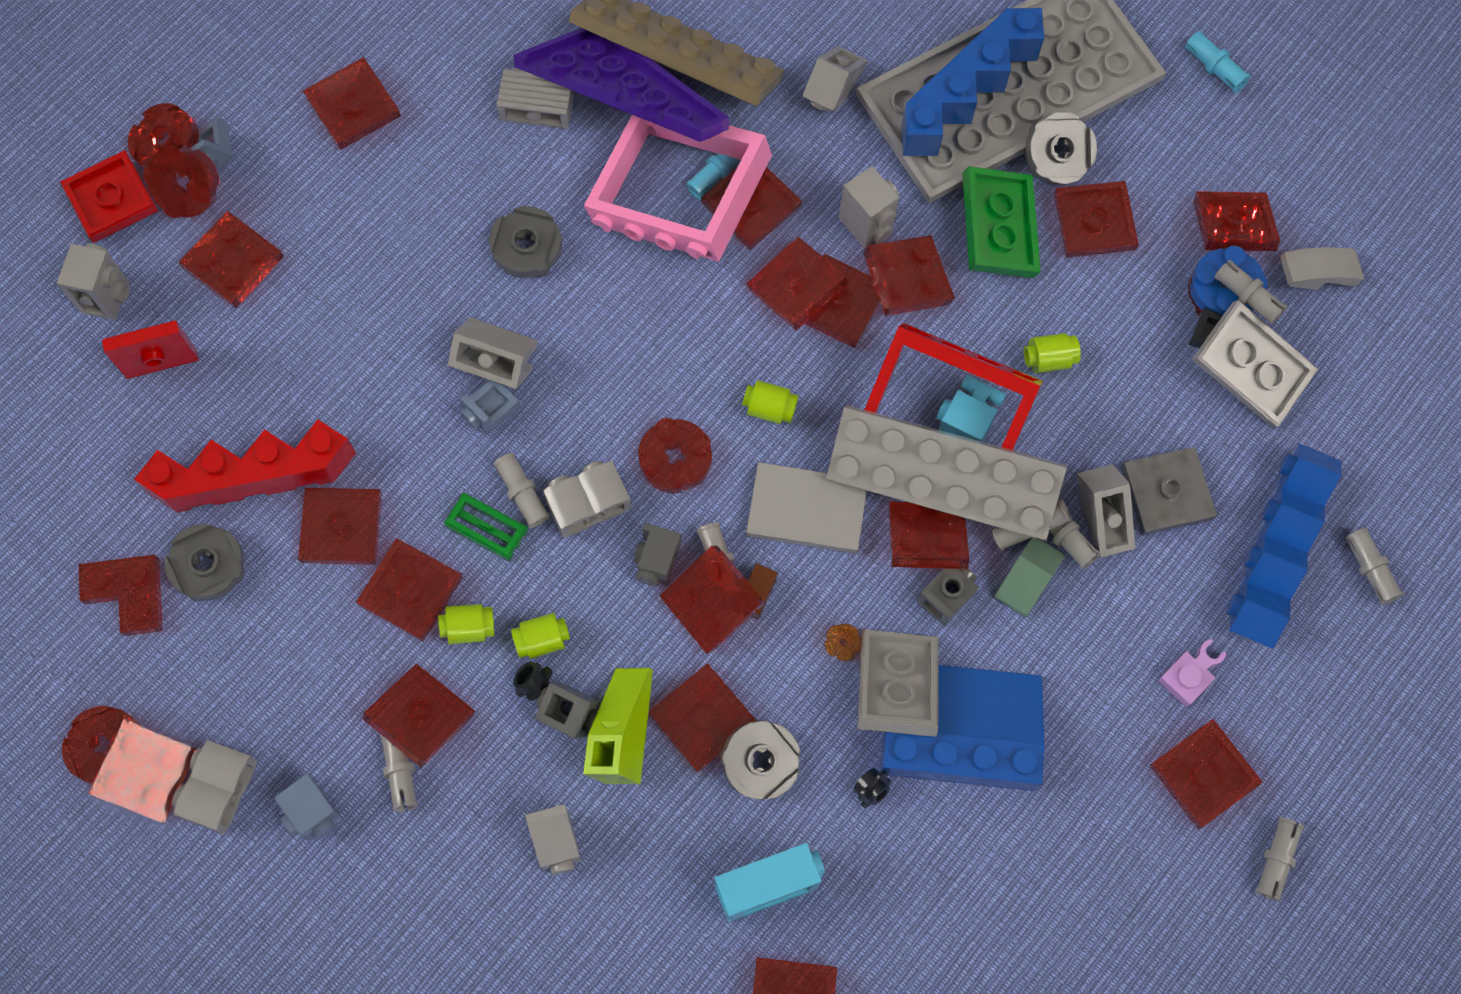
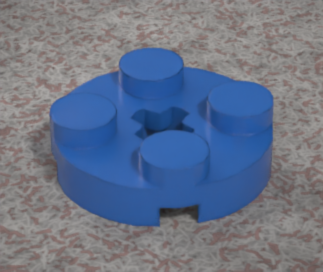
M1230 246L1227 249L1211 251L1203 256L1196 265L1190 289L1194 302L1201 310L1206 308L1224 315L1231 303L1238 301L1239 296L1228 287L1223 289L1220 286L1222 282L1214 278L1219 269L1230 259L1252 279L1259 278L1264 283L1262 287L1267 290L1268 281L1261 266L1254 258L1246 254L1241 247ZM1245 305L1249 310L1254 311L1251 306Z

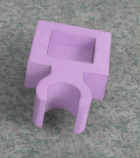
M1212 639L1205 641L1198 648L1196 658L1186 651L1158 680L1186 707L1215 679L1207 669L1218 665L1226 656L1225 651L1216 659L1210 658L1207 655L1206 648L1213 642Z

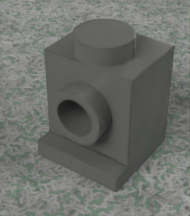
M645 522L642 531L643 539L646 540V543L639 542L633 563L638 564L636 580L649 586H657L658 583L668 585L681 547V533Z
M950 562L921 591L917 602L945 627L976 594L979 587L974 582L977 578L966 566L960 564L956 568ZM951 583L959 591L955 594L949 593L945 585Z
M553 682L546 686L538 697L537 707L539 709L535 719L573 738L588 737L602 700L593 698L562 682ZM571 701L573 706L568 714L565 708L567 702Z

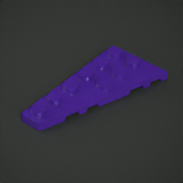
M579 28L513 55L514 67L696 141L702 142L729 130V117L653 60L586 29Z

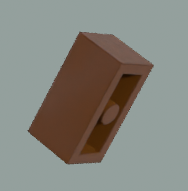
M756 563L737 605V611L759 620L777 580L778 572Z

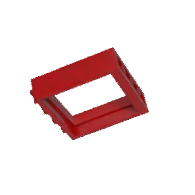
M906 323L898 326L864 410L874 413L878 412L903 348L907 346L1024 395L1001 446L1014 450L1043 381Z

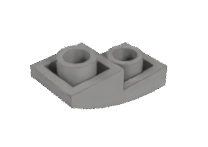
M1337 247L1306 248L1287 251L1280 255L1288 286L1318 290L1325 283L1356 287L1364 280L1355 249Z

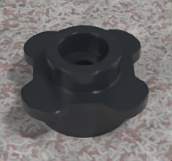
M532 661L522 665L513 680L514 687H516V695L519 697L525 695L530 701L537 699L542 690L549 685V679L553 673L552 669L548 666L541 668L539 663Z
M872 768L863 774L855 784L854 792L858 795V799L862 801L861 806L863 808H867L871 804L876 805L880 803L889 793L891 780L887 778L888 773L885 770L879 772Z

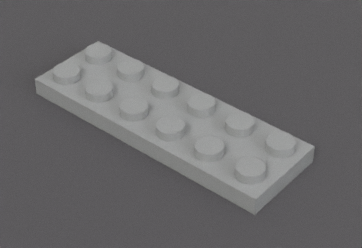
M846 405L843 409L826 479L1047 540L1068 465Z

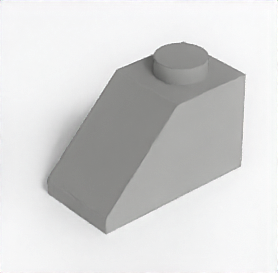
M840 46L834 47L818 57L803 97L811 100V105L819 110L835 111L846 101L866 67L868 60Z
M1113 464L1077 473L1081 508L1095 549L1101 553L1099 557L1102 558L1136 549L1130 483Z
M565 804L525 815L540 868L543 871L551 870V875H559L574 870V863L580 862L582 859L571 815Z

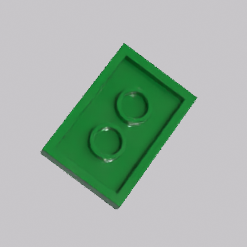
M968 166L962 172L969 270L1035 278L1041 273L1033 175Z

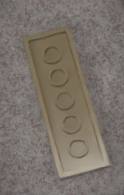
M583 0L571 10L570 23L754 106H758L782 80L784 69L775 66V63L770 59L750 55L736 44L723 43L713 38L709 32L700 29L694 30L683 25L678 18L656 13L648 5L641 2L629 0Z

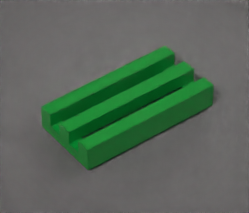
M464 492L444 522L446 528L508 562L511 561L515 549L519 548L523 536L525 537L529 531L527 526ZM467 505L515 531L513 537L464 511V506ZM459 517L508 545L504 548L456 522V519Z

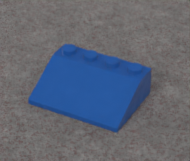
M938 665L937 736L883 732L880 772L885 770L888 776L1025 791L1037 790L1043 783L1045 746L1042 676Z

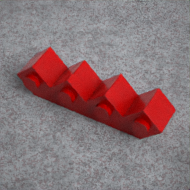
M317 419L295 449L264 429L242 459L212 439L188 469L157 449L134 480L146 493L178 513L192 510L191 507L211 503L213 505H220L244 500V497L263 493L271 495L297 490L296 487L318 483V485L334 483L356 452L348 438Z

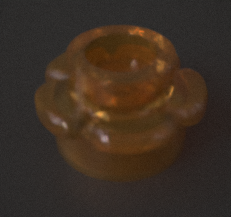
M850 624L834 625L827 631V640L824 645L829 655H835L840 661H847L852 659L855 653L860 652L862 638L854 626ZM845 639L847 644L841 645L839 641Z

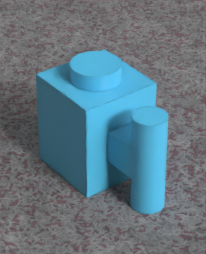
M966 375L960 388L973 395L970 396L958 390L952 401L944 400L936 416L937 419L941 420L939 430L983 442L998 409L986 404V402L989 401L1001 407L1007 394Z

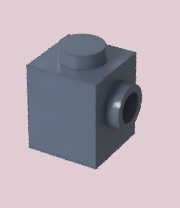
M307 773L274 797L285 813L280 820L293 837L300 834V836L309 841L312 838L319 840L336 827L334 822L341 817L317 781Z

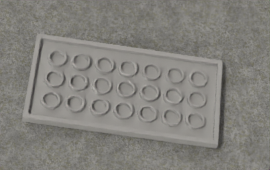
M1027 0L1013 7L1042 8L1044 41L1038 60L1010 62L1011 72L1005 92L977 93V106L972 124H943V138L938 156H903L901 123L905 104L998 16L857 87V98L928 204L962 187V172L968 166L994 170L1026 153V140L1030 127L1045 116L1058 112H1070L1082 118L1079 120L1085 122L1163 81L1166 75L1165 70L1114 0Z

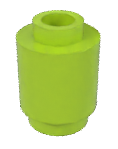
M1058 333L1030 338L1028 346H1024L1023 355L1026 366L1028 368L1032 367L1033 372L1038 374L1070 369L1073 364H1079L1081 350L1076 335L1068 336L1067 333Z
M757 380L755 386H747L742 406L748 407L747 415L777 424H781L782 421L791 424L799 395L790 393L791 389Z
M482 603L446 606V614L438 615L440 638L448 637L449 645L485 642L486 637H495L492 606L483 607Z
M555 612L519 622V627L511 629L519 658L529 656L530 659L563 650L565 649L564 641L570 639L565 618L557 619Z

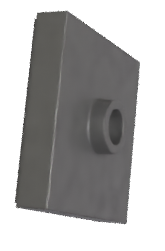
M1195 447L1124 462L1121 466L1125 479L1130 483L1131 499L1142 535L1210 521L1217 517Z

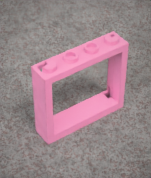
M632 115L584 207L592 220L591 222L602 227L604 232L617 231L634 241H642L643 239L655 243L664 250L672 251L677 249L687 252V254L695 259L703 257L719 262L772 157V153L765 135L729 125V130L699 142ZM648 134L741 160L706 231L612 204Z

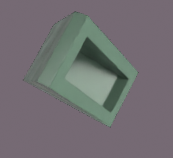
M1031 538L994 598L1026 618L1065 555L1042 540H1033Z

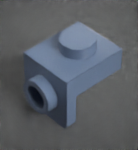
M216 117L193 134L194 146L181 155L182 163L207 174L213 172L232 158L227 122Z
M491 380L471 397L466 393L459 397L463 410L460 412L462 417L472 428L476 429L480 426L487 434L521 406L520 401L504 385Z

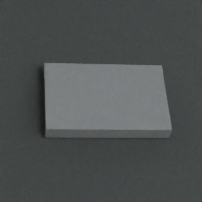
M1240 301L1231 303L1192 358L1197 365L1270 427H1278L1318 370Z
M758 462L746 536L857 554L867 490L826 479L827 473Z
M862 629L857 729L937 736L939 637Z

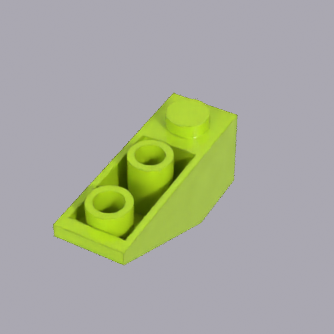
M615 669L588 734L584 775L604 784H641L653 669Z

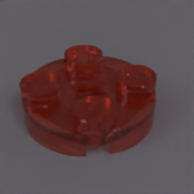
M172 103L157 104L148 108L142 113L145 118L138 126L133 124L128 135L130 155L141 167L152 174H167L176 171L180 167H187L188 165L182 163L181 155L198 143L199 130L195 119ZM164 133H167L169 137L166 142L159 144L158 141L163 139Z
M173 144L160 150L151 158L149 165L143 171V178L147 183L150 194L171 218H179L180 216L188 218L200 215L209 209L217 198L215 195L217 193L216 187L219 186V175L215 165L205 153L198 149L193 151L190 148L183 147L185 146L184 144ZM177 173L180 177L186 176L189 179V182L186 184L187 189L178 184Z
M662 418L644 434L639 444L638 457L640 469L647 482L662 492L675 494L682 493V490H687L691 487L695 488L706 479L712 465L710 439L701 428L692 422L682 419ZM675 448L681 449V454L685 459L683 461L676 460L674 464H670L668 462L669 456L666 452Z
M110 706L93 707L79 714L70 724L72 728L68 732L67 738L64 737L62 742V757L68 770L86 783L95 786H109L125 780L135 769L141 767L145 759V735L141 725L128 713ZM105 736L109 741L113 740V746L106 755L101 752L95 753V748L100 745L99 738Z

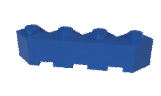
M1006 8L906 102L901 123L903 156H938L943 138V124H972L977 106V93L1005 92L1011 72L1010 62L1038 60L1044 41L1042 8Z
M1300 443L1293 454L1287 453L1280 465L1278 473L1282 474L1274 498L1270 499L1264 508L1261 519L1265 523L1257 544L1251 547L1245 559L1244 566L1247 567V571L1239 593L1233 595L1226 614L1231 616L1229 631L1272 649L1290 619L1291 599L1308 570V552L1325 523V505L1342 476L1341 460Z

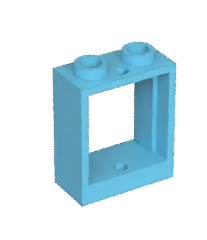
M804 843L714 877V886L727 922L730 923L817 890L822 882L820 878L823 877L822 874L825 873V869L818 851L810 852L808 844Z

